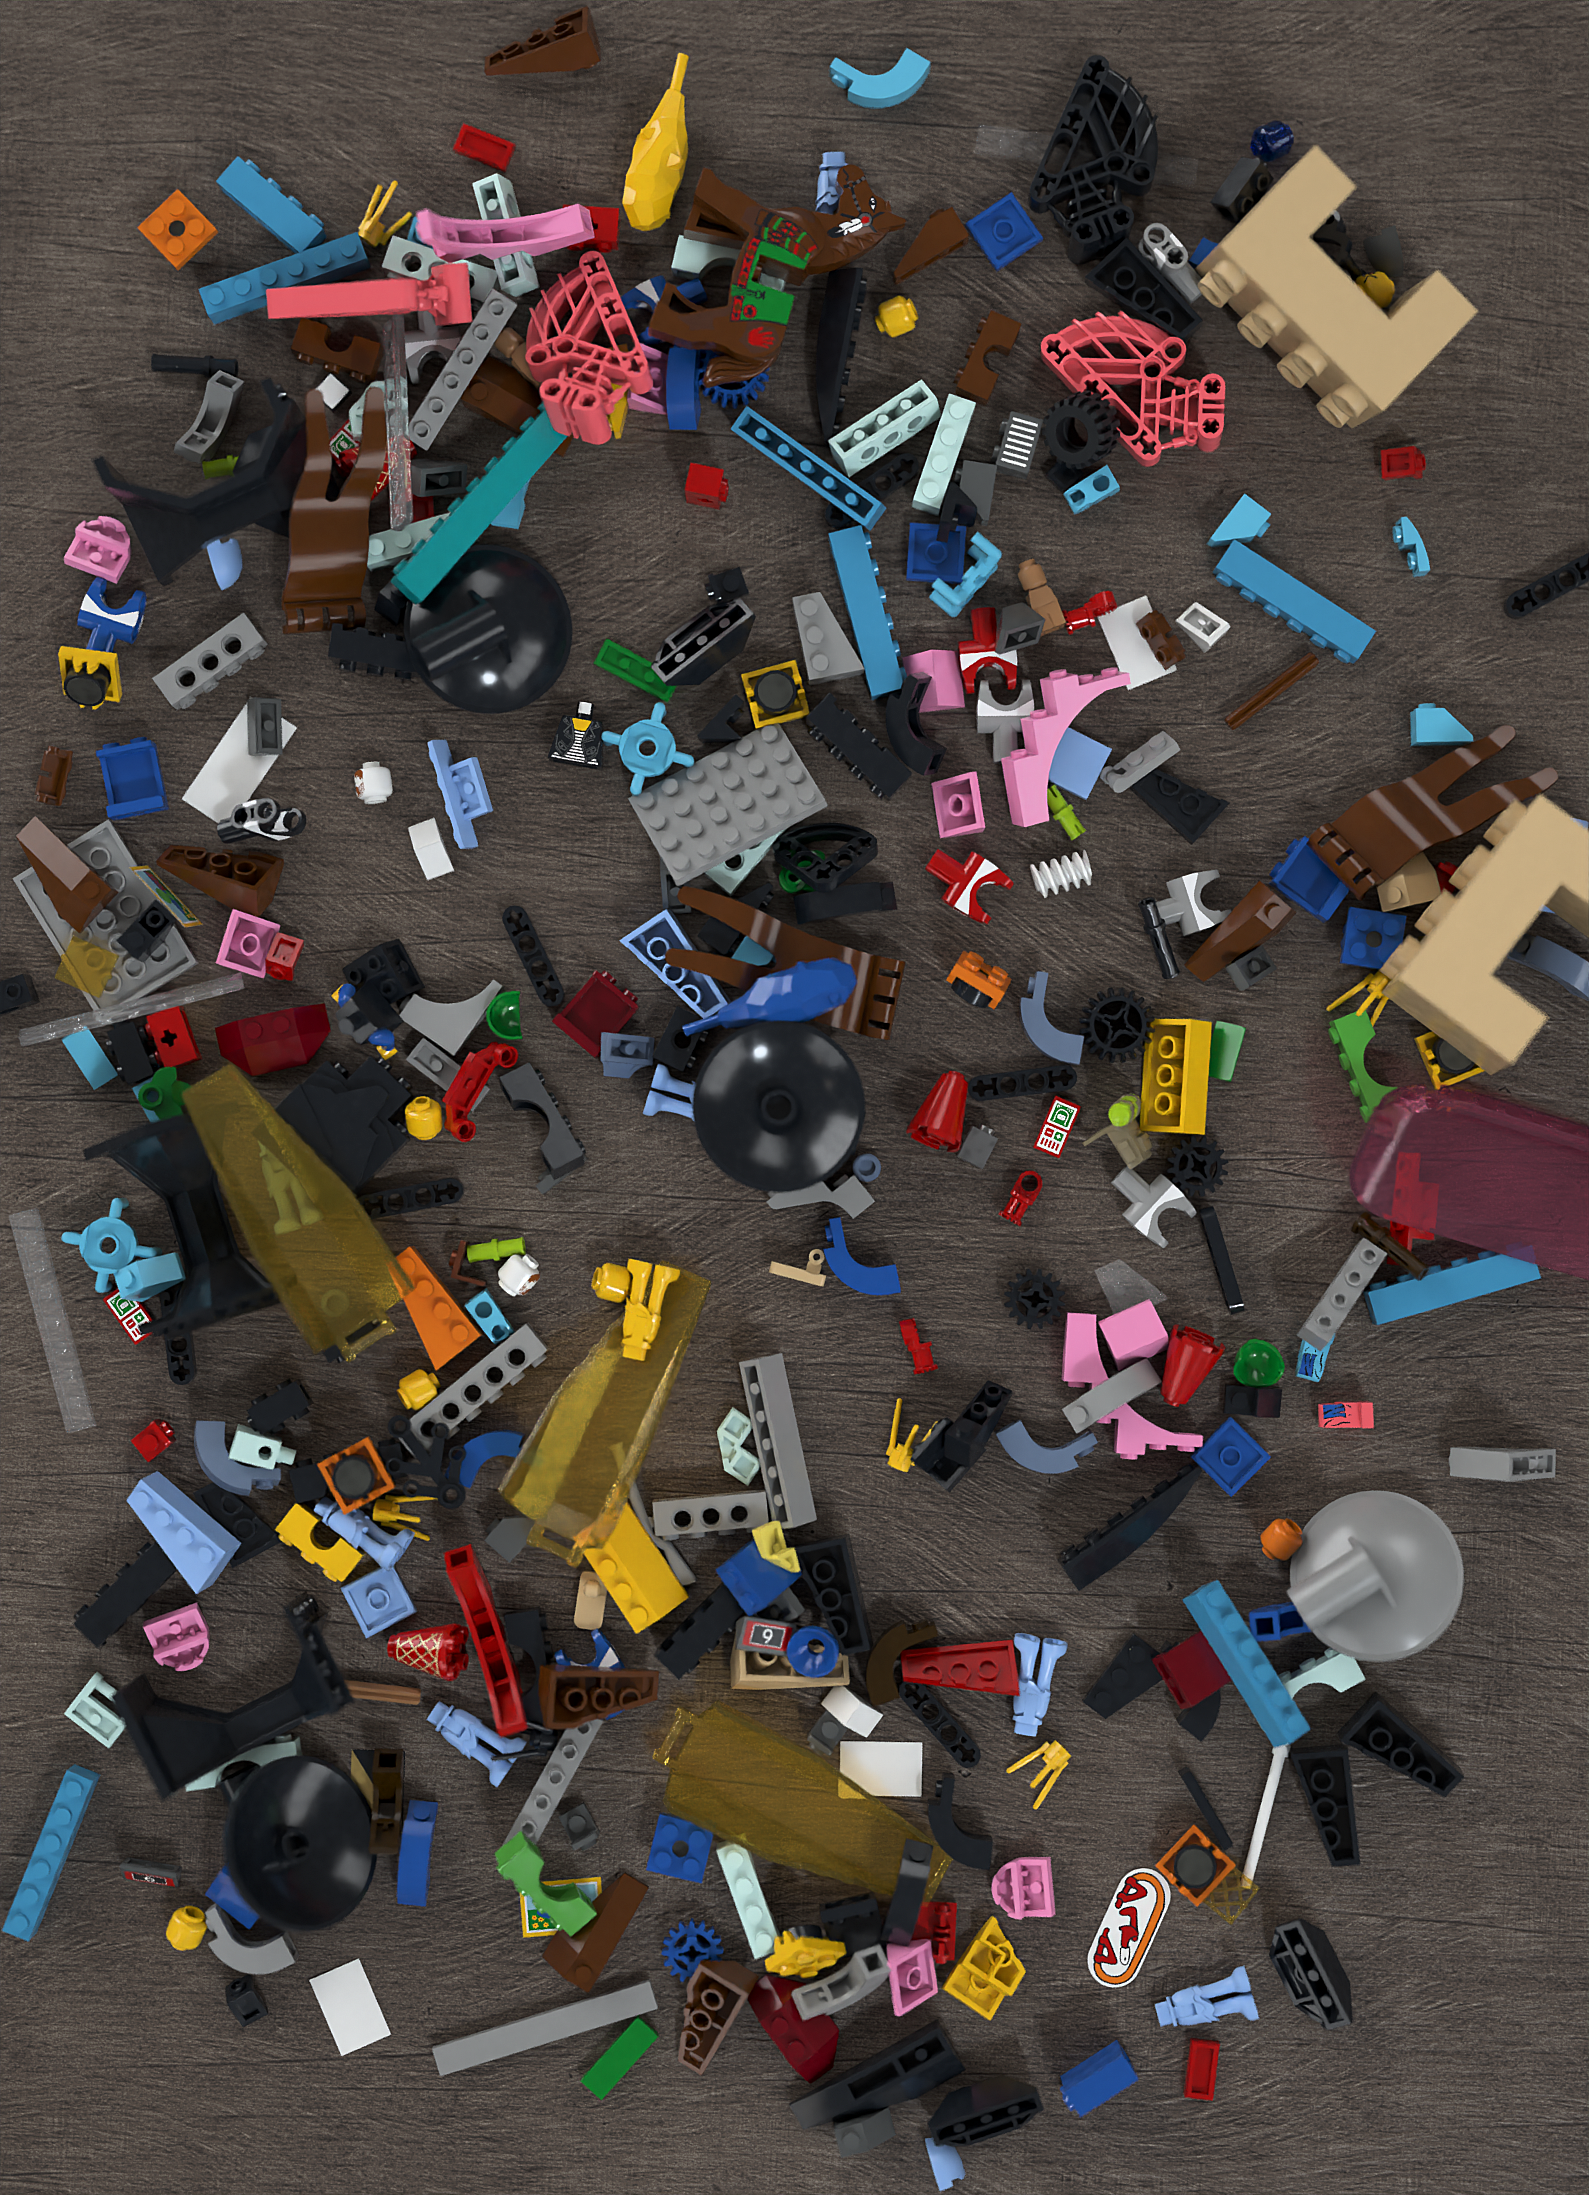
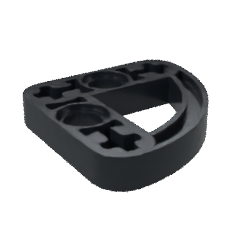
M816 823L802 826L780 836L773 842L772 846L774 859L811 888L821 893L834 890L872 861L878 854L877 839L874 835L861 828L843 823ZM825 840L847 842L825 860L804 846V844ZM845 859L852 861V863L848 866H840L837 864L839 861ZM802 861H809L812 863L809 867L801 868L798 866V864Z

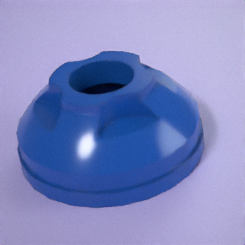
M807 1626L799 1629L791 1637L787 1646V1657L790 1664L798 1673L807 1677L818 1678L825 1676L834 1669L838 1661L839 1646L837 1641L829 1631L822 1627ZM811 1639L820 1640L824 1645V1650L822 1652L812 1651L809 1647V1641Z

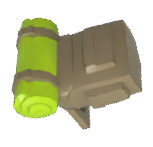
M1130 1093L1122 1095L1111 1105L1108 1114L1112 1123L1087 1138L1082 1143L1084 1147L1107 1133L1129 1169L1148 1159L1152 1154L1151 1148L1153 1145L1149 1135L1140 1130L1136 1121V1117L1140 1114L1141 1110L1140 1103L1142 1101L1140 1097Z

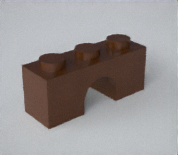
M992 310L988 318H981L976 330L980 336L976 344L970 343L965 354V358L969 359L965 369L959 368L953 383L957 384L955 394L982 406H987L998 381L999 374L987 369L983 358L991 352H999L1009 357L1022 323Z
M306 318L300 319L290 348L297 361L312 366L313 362L323 365L325 371L333 374H339V371L349 374L350 379L359 383H365L366 380L370 382L375 381L385 352L380 343L354 335L352 343L347 350L334 352L329 349L332 333L327 325Z

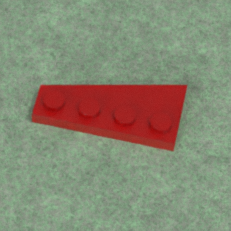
M1013 1640L903 1650L900 1653L904 1682L1020 1696Z

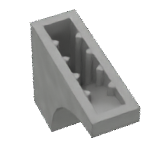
M492 980L478 995L468 1000L451 1004L431 1002L414 994L412 998L407 996L399 1007L401 1011L399 1016L403 1021L457 1057L486 1016L490 1002L501 994L505 987Z
M1450 1447V1476L1499 1481L1555 1477L1556 1449Z

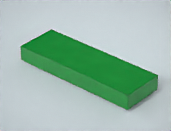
M607 638L593 662L594 665L667 704L677 686H666L652 670V662Z
M637 2015L584 2074L580 2081L602 2100L659 2037V2033Z

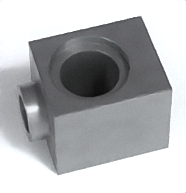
M979 1124L978 1128L971 1126L956 1157L983 1169L998 1138L993 1136L995 1131L982 1124Z

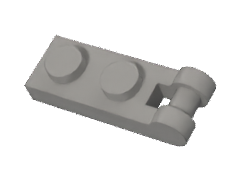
M1162 731L1158 735L1153 736L1136 751L1129 753L1126 758L1115 766L1104 767L1100 773V778L1112 790L1121 793L1180 751V748L1175 740Z

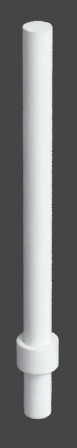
M1289 1744L1275 1748L1273 1746L1272 1749L1274 1756L1240 1881V1886L1250 1889L1284 1760L1285 1757L1288 1758L1291 1749Z

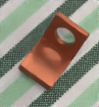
M461 1240L458 1251L453 1250L449 1262V1266L453 1267L451 1278L486 1286L487 1281L460 1274L469 1241Z

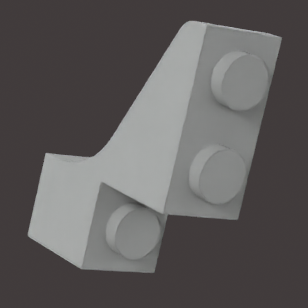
M845 1174L833 1184L836 1188L833 1192L822 1181L812 1187L787 1193L769 1192L767 1194L770 1199L766 1202L771 1208L780 1209L828 1201L842 1207L854 1219L874 1203L875 1200L854 1175L848 1178Z

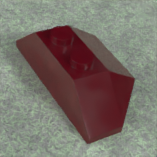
M322 1003L294 1007L237 1020L216 1027L215 1031L221 1056L251 1076H257L309 1064L326 1037L330 1034L331 1027L326 1004Z
M765 1974L755 1982L746 1999L759 2023L792 2068L811 2084L833 2068L839 2028L830 2015L826 2016L825 2013L802 2020L791 1994L793 1990L806 1986L805 1982Z

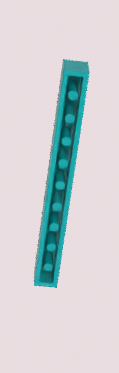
M543 401L537 407L541 412L535 418L530 416L520 426L523 432L517 439L512 436L502 446L501 449L505 451L499 459L494 456L483 468L486 474L481 479L475 477L465 488L469 493L462 500L458 497L448 507L447 510L450 514L446 519L443 520L440 517L430 527L429 531L432 533L426 541L421 538L411 549L414 555L408 561L405 559L401 560L392 572L396 575L390 582L415 605L423 601L566 439L567 435L560 434L552 428Z

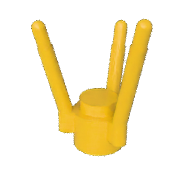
M397 181L392 182L372 218L382 191V185L377 186L364 220L358 228L360 239L376 248L378 243L384 246L389 237L412 217V213L408 212L385 233L383 232L385 226L378 221L398 185Z
M1379 970L1375 975L1369 973L1363 981L1327 1006L1326 1010L1330 1012L1369 985L1367 990L1370 995L1357 1010L1356 1015L1361 1016L1375 998H1381L1370 1019L1372 1026H1374L1389 999L1381 992L1391 979Z
M898 1398L890 1443L886 1451V1455L890 1456L887 1464L898 1470L908 1472L911 1465L915 1466L910 1460L914 1450L911 1446L919 1426H913L905 1445L898 1443L897 1448L895 1447L902 1407V1399ZM931 1429L928 1431V1433L922 1441H925L928 1438V1436L931 1434Z
M386 1495L385 1500L379 1498L376 1500L373 1509V1521L381 1522V1526L391 1527L399 1531L407 1528L415 1533L414 1537L429 1541L430 1536L396 1523L398 1519L419 1523L420 1518L399 1513L400 1505L395 1503L438 1498L424 1496L410 1498L406 1495Z
M1056 1740L1051 1745L1046 1741L1039 1749L1006 1770L1007 1773H1012L1045 1753L1042 1759L1047 1765L1030 1784L1031 1788H1035L1051 1769L1054 1772L1033 1805L1035 1810L1038 1809L1061 1771L1069 1764L1067 1760L1071 1755Z

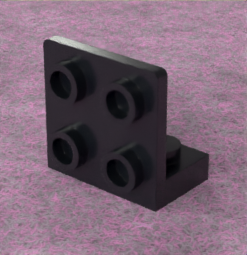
M399 938L379 944L342 969L347 981L355 987L356 992L370 980L390 1005L403 997L418 993L425 988Z
M875 1891L819 1904L822 1923H824L827 1937L830 1941L843 1942L845 1945L846 1954L837 1960L852 1957L854 1953L879 1944L882 1949L887 1948V1941L880 1939L883 1925Z

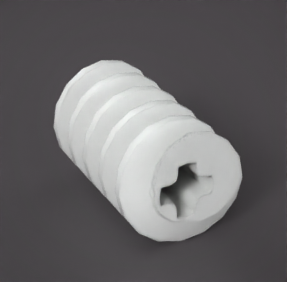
M1085 850L1083 851L1082 859L1077 852H1074L1072 854V862L1064 855L1061 858V865L1055 858L1051 859L1050 868L1044 861L1040 862L1039 871L1033 864L1030 865L1036 890L1040 891L1044 898L1048 896L1049 888L1057 895L1059 885H1062L1066 892L1069 891L1070 882H1073L1077 889L1080 888L1081 879H1084L1088 886L1091 885L1092 872Z

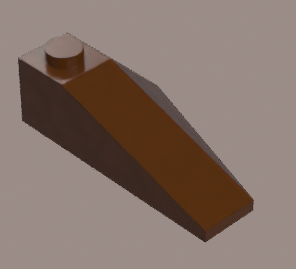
M585 6L562 15L554 20L556 25L548 30L541 32L538 28L531 32L532 35L526 42L522 44L518 41L513 42L485 57L484 71L486 76L576 71L581 68L589 69L595 66L597 62L601 61V47L589 7Z
M490 356L476 371L461 397L465 408L517 435L523 432L520 426L530 416L535 418L541 412L537 407L543 401L541 396L515 369ZM573 433L566 437L553 452L554 454L562 458L565 456L574 438Z
M34 816L16 836L56 911L78 933L81 934L119 893L37 816Z
M170 845L156 860V863L161 868L229 908L259 917L273 900L284 866V859L254 851H249L248 855H236L229 849H223L222 853L206 852L204 847Z
M1259 880L1184 966L1205 982L1277 935L1297 912Z
M540 1665L538 1695L544 1726L546 1729H574L592 1720L606 1718L608 1715L618 1711L629 1710L655 1701L658 1696L659 1671L576 1665Z
M624 1872L592 1901L597 1915L572 1936L564 1929L561 1931L557 1930L542 1957L564 1979L589 1993L649 1886Z
M735 1961L700 1962L687 1986L688 1997L684 2009L685 2019L681 2032L678 2062L699 2075H703L759 1977L757 1974Z

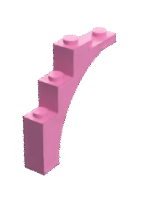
M580 204L531 216L496 220L453 219L439 216L429 210L417 213L419 237L423 242L433 247L438 258L448 263L478 254L494 260L519 251H524L535 257L595 238L590 210Z
M1115 667L1101 670V675L1093 677V674L1078 676L1067 673L1066 669L1051 671L1049 672L1050 677L1040 679L1045 709L1031 711L1029 717L1020 719L1025 749L1011 751V756L1001 758L1012 824L1027 827L1049 821L1047 804L1049 771L1058 743L1065 730L1076 715L1095 697L1106 690L1131 684L1129 673L1120 672Z
M1066 1312L1062 1380L1068 1381L1069 1387L1085 1388V1382L1089 1383L1090 1391L1109 1379L1098 1351L1096 1314ZM1127 1403L1096 1422L1111 1423V1418L1115 1419L1114 1451L1120 1453V1458L1137 1459L1138 1454L1145 1455V1443L1149 1444V1449L1166 1450V1445L1178 1446V1451L1194 1452L1195 1447H1202L1203 1436L1201 1434L1170 1432L1160 1428L1137 1414Z

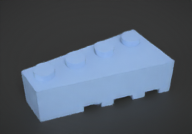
M664 910L619 940L703 1019L718 1014L721 1008L731 1003L716 978L692 970L671 966L665 961V953L670 948L698 951L672 910Z
M158 1471L142 1478L127 1499V1502L196 1594L214 1584L241 1545V1542Z

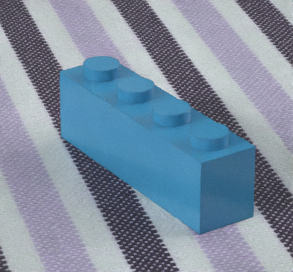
M237 156L216 180L222 192L295 254L319 246L326 239L327 236L322 228L324 226L322 221L312 213L310 216L306 215L301 210L303 206L293 196L285 197L280 192L282 188L270 177L265 180L259 174L261 170L249 159L244 162Z

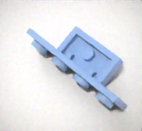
M446 740L428 741L429 757L437 773V783L443 793L446 803L445 810L450 817L454 830V839L460 849L478 847L471 819L493 811L477 757H471L454 764Z

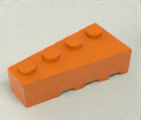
M415 1246L408 1247L388 1263L436 1371L484 1334Z

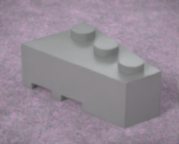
M816 592L792 597L809 685L864 675L865 669L822 594Z

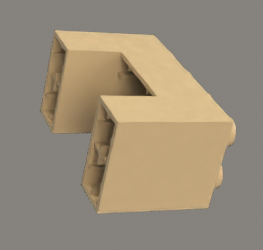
M1315 145L1284 174L1194 270L1202 277L1197 284L1202 295L1219 308H1222L1227 302L1243 318L1237 324L1240 333L1258 348H1262L1267 343L1282 358L1277 364V368L1282 376L1298 388H1302L1307 383L1322 398L1317 403V409L1320 414L1337 428H1341L1347 423L1352 429L1383 412L1478 311L1438 270L1404 292L1385 313L1347 277L1309 236L1344 201L1356 186Z
M1539 795L1527 807L1514 799L1508 808L1500 813L1483 835V838L1494 845L1492 850L1488 851L1479 845L1471 855L1467 856L1448 881L1460 890L1458 894L1454 897L1444 890L1437 899H1434L1415 923L1414 927L1425 934L1421 942L1419 943L1409 935L1403 944H1400L1379 970L1391 979L1381 992L1490 1075L1511 1065L1548 1018L1491 975L1544 905L1589 938V830L1542 795Z

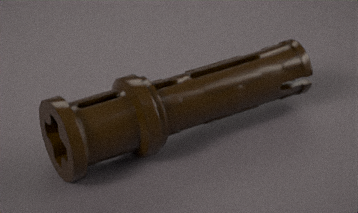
M1368 1212L1360 1215L1351 1228L1354 1234L1359 1233L1362 1237L1386 1252L1391 1259L1414 1276L1416 1280H1422L1428 1274L1430 1266L1426 1265L1390 1236L1391 1232L1386 1226L1381 1227L1371 1219L1372 1216Z

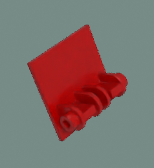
M922 1901L910 1941L931 1940L932 1957L935 1963L945 1964L946 1960L954 1961L957 1903Z

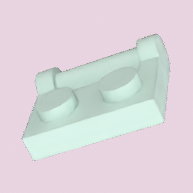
M96 1672L64 1714L107 1748H110L123 1732L125 1726L118 1715L91 1695L94 1689H97L111 1700L110 1696L117 1691L103 1680L104 1676Z

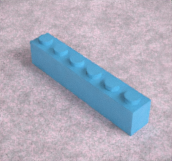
M358 232L205 286L200 288L199 292L209 318L213 324H217L267 306L266 289L325 285L370 269L371 265Z
M748 406L745 407L731 427V430L736 435L869 531H871L886 510V507L880 501Z
M861 525L829 533L828 540L860 661L865 669L864 676L870 698L875 700L890 696V694L902 693L901 686L907 675L905 668H899L897 657L901 656L898 641H892L889 630L894 629L890 613L885 614L882 603L886 602V596L883 586H877L875 576L879 575L876 559L870 560L868 549L872 548L869 533H863Z
M1235 539L1212 572L1216 575V580L1226 587L1232 585L1240 591V596L1247 601L1254 602L1255 600L1263 605V610L1270 616L1275 618L1280 616L1286 620V625L1290 629L1298 633L1303 631L1311 637L1310 641L1318 647L1324 648L1326 646L1334 651L1333 655L1341 662L1355 663L1376 632Z
M1519 1241L1505 1245L1506 1250L1495 1253L1494 1249L1478 1253L1479 1258L1468 1261L1467 1257L1450 1261L1452 1266L1441 1269L1440 1265L1431 1266L1428 1274L1419 1281L1410 1273L1397 1276V1282L1387 1284L1386 1280L1372 1283L1369 1285L1370 1290L1363 1291L1372 1324L1380 1325L1540 1279L1541 1276L1532 1246L1522 1245V1242Z
M1215 1580L1207 1583L1183 1598V1602L1274 1748L1290 1744L1310 1730L1309 1725L1219 1581Z
M75 1764L66 1770L2 1931L29 1941L37 1933L100 1774Z

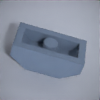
M601 1033V1062L603 1063L604 1076L630 1078L638 1069L652 1066L655 1038Z

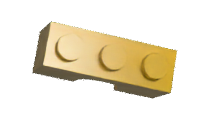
M304 1502L295 1503L275 1529L280 1533L278 1538L290 1547L294 1544L302 1551L300 1555L309 1563L314 1564L316 1562L323 1567L324 1570L322 1572L334 1582L337 1580L343 1582L367 1552L360 1546L354 1549L353 1545L344 1537H341L331 1547L319 1544L315 1539L314 1530L322 1517Z

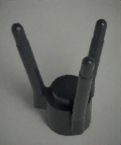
M526 1719L527 1726L533 1729L527 1728L518 1731V1733L530 1735V1745L534 1746L535 1749L493 1755L491 1760H509L530 1756L546 1757L547 1751H554L558 1740L557 1729H546L544 1725Z

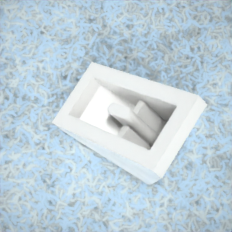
M1197 602L1176 620V623L1204 653L1224 636L1230 628L1229 623Z
M435 818L408 827L414 851L427 880L454 871Z
M845 1685L833 1686L821 1702L844 1726L866 1738L883 1716V1713Z

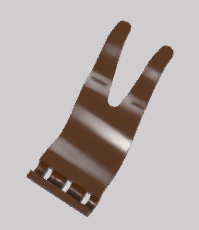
M373 386L365 394L361 441L355 464L337 499L332 502L327 501L325 493L331 472L330 438L323 394L318 389H310L304 397L307 436L306 459L301 478L292 499L289 516V563L282 593V610H284L286 615V625H283L284 634L332 631L333 623L343 624V630L365 627L366 611L364 602L361 599V591L368 563L369 507L374 489L383 469L387 447L384 392L381 388ZM347 606H351L352 608V621H348ZM323 607L326 608L328 613L327 623H323ZM296 609H300L302 612V624H298Z
M1503 725L1487 737L1450 752L1419 773L1370 792L1353 804L1333 823H1325L1309 837L1306 844L1361 901L1373 886L1379 887L1423 851L1471 832L1503 810H1506L1514 799L1521 803L1544 793L1557 782L1558 773L1555 769L1548 767L1527 778L1500 783L1478 791L1451 805H1442L1438 801L1439 795L1471 769L1498 754L1515 738V729L1510 725ZM1326 836H1329L1331 839L1321 847L1319 843ZM1346 854L1348 858L1339 866L1336 862ZM1363 872L1366 876L1356 884L1354 880Z
M688 886L679 889L677 893L679 902L704 912L741 932L773 954L776 959V965L772 969H767L728 957L670 948L665 953V961L669 965L708 975L747 992L758 978L787 970L796 966L798 962L810 963L826 958L838 959L852 965L857 979L856 987L845 1004L812 1020L853 1033L890 1040L906 964L905 961L868 954L824 940L791 927L749 905L720 894ZM880 968L895 971L894 978L879 975ZM875 994L889 996V1003L874 1001ZM869 1020L884 1022L883 1029L868 1026Z

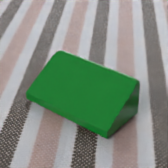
M1216 1021L1211 1038L1208 1077L1231 1082L1246 1027Z

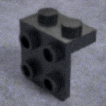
M946 1417L935 1423L931 1429V1434L925 1441L917 1444L910 1460L950 1493L986 1449H983L969 1468L944 1457L945 1433L954 1423V1421Z

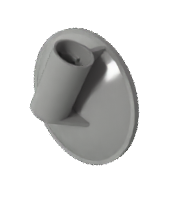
M1362 1491L1346 1495L1329 1503L1314 1515L1304 1527L1303 1534L1301 1535L1303 1543L1291 1558V1588L1286 1592L1309 1629L1327 1646L1341 1654L1359 1660L1374 1662L1393 1661L1411 1656L1425 1649L1448 1628L1456 1615L1463 1594V1562L1452 1533L1445 1523L1428 1507L1415 1499L1395 1492Z

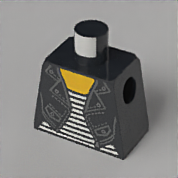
M578 702L575 717L562 716L548 754L550 762L603 770V740L601 738L603 724L600 721L592 720L594 704Z

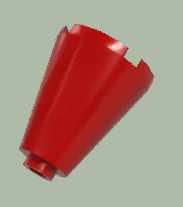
M949 1071L948 1074L943 1073L906 1129L907 1134L912 1132V1139L937 1150L943 1145L948 1147L947 1152L959 1151L968 1082L964 1080L965 1076L963 1074Z
M1177 1324L1173 1325L1170 1332L1160 1394L1164 1396L1163 1400L1175 1407H1179L1180 1404H1187L1226 1349L1223 1343L1219 1347L1213 1344L1214 1337L1188 1326H1185L1183 1331L1178 1330L1179 1325Z

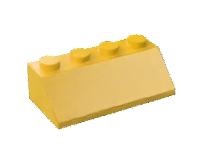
M1155 1019V1021L1147 1023V1027L1155 1028V1032L1145 1033V1036L1151 1038L1152 1042L1150 1044L1145 1043L1139 1128L1141 1131L1205 1135L1212 1022L1193 1019Z
M628 1502L582 1530L574 1538L636 1634L661 1619L690 1597Z

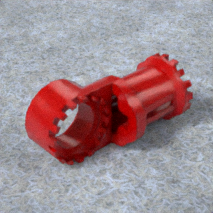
M1104 591L1092 596L1089 602L1084 603L1083 607L1069 612L1063 610L1062 613L1067 622L1065 627L1068 634L1071 635L1074 630L1089 625L1095 627V617L1105 616V612L1110 614V610L1111 612L1116 610L1118 606L1112 591Z
M1026 1170L1018 1176L1010 1192L1011 1198L1003 1211L1000 1210V1216L1007 1220L1011 1218V1222L1021 1226V1219L1029 1205H1033L1042 1188V1179L1038 1173ZM1027 1175H1033L1037 1179V1187L1032 1191L1024 1190L1021 1184L1022 1179Z
M910 1318L899 1321L904 1344L907 1346V1350L912 1353L915 1365L913 1373L920 1374L925 1373V1371L929 1372L938 1369V1365L934 1364L930 1349L932 1341L919 1343L920 1338L917 1328H915V1319Z

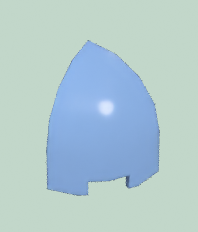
M219 539L208 545L207 550L216 580L221 590L232 586L239 578L242 570V555L238 540L230 539L228 542L220 543Z
M933 2138L925 2139L939 2190L942 2191L952 2187L951 2180L959 2178L962 2180L965 2177V2170L956 2148L948 2145L935 2146Z

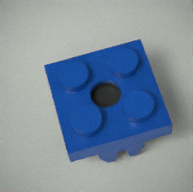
M1349 907L1347 921L1342 930L1344 935L1340 943L1342 948L1340 963L1380 970L1395 949L1402 944L1406 916Z
M660 1812L646 1870L702 1883L715 1825Z

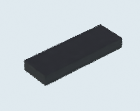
M1189 1767L1182 1768L1178 1771L1179 1775L1223 1850L1229 1849L1233 1846L1229 1835Z

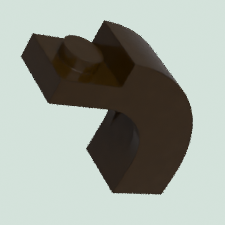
M927 1619L913 1623L911 1625L912 1629L907 1630L904 1620H901L887 1628L875 1641L866 1664L867 1689L873 1707L900 1698L893 1677L895 1660L905 1648L939 1636L934 1621L928 1623Z
M375 1748L372 1768L373 1807L369 1854H398L403 1814V1749Z

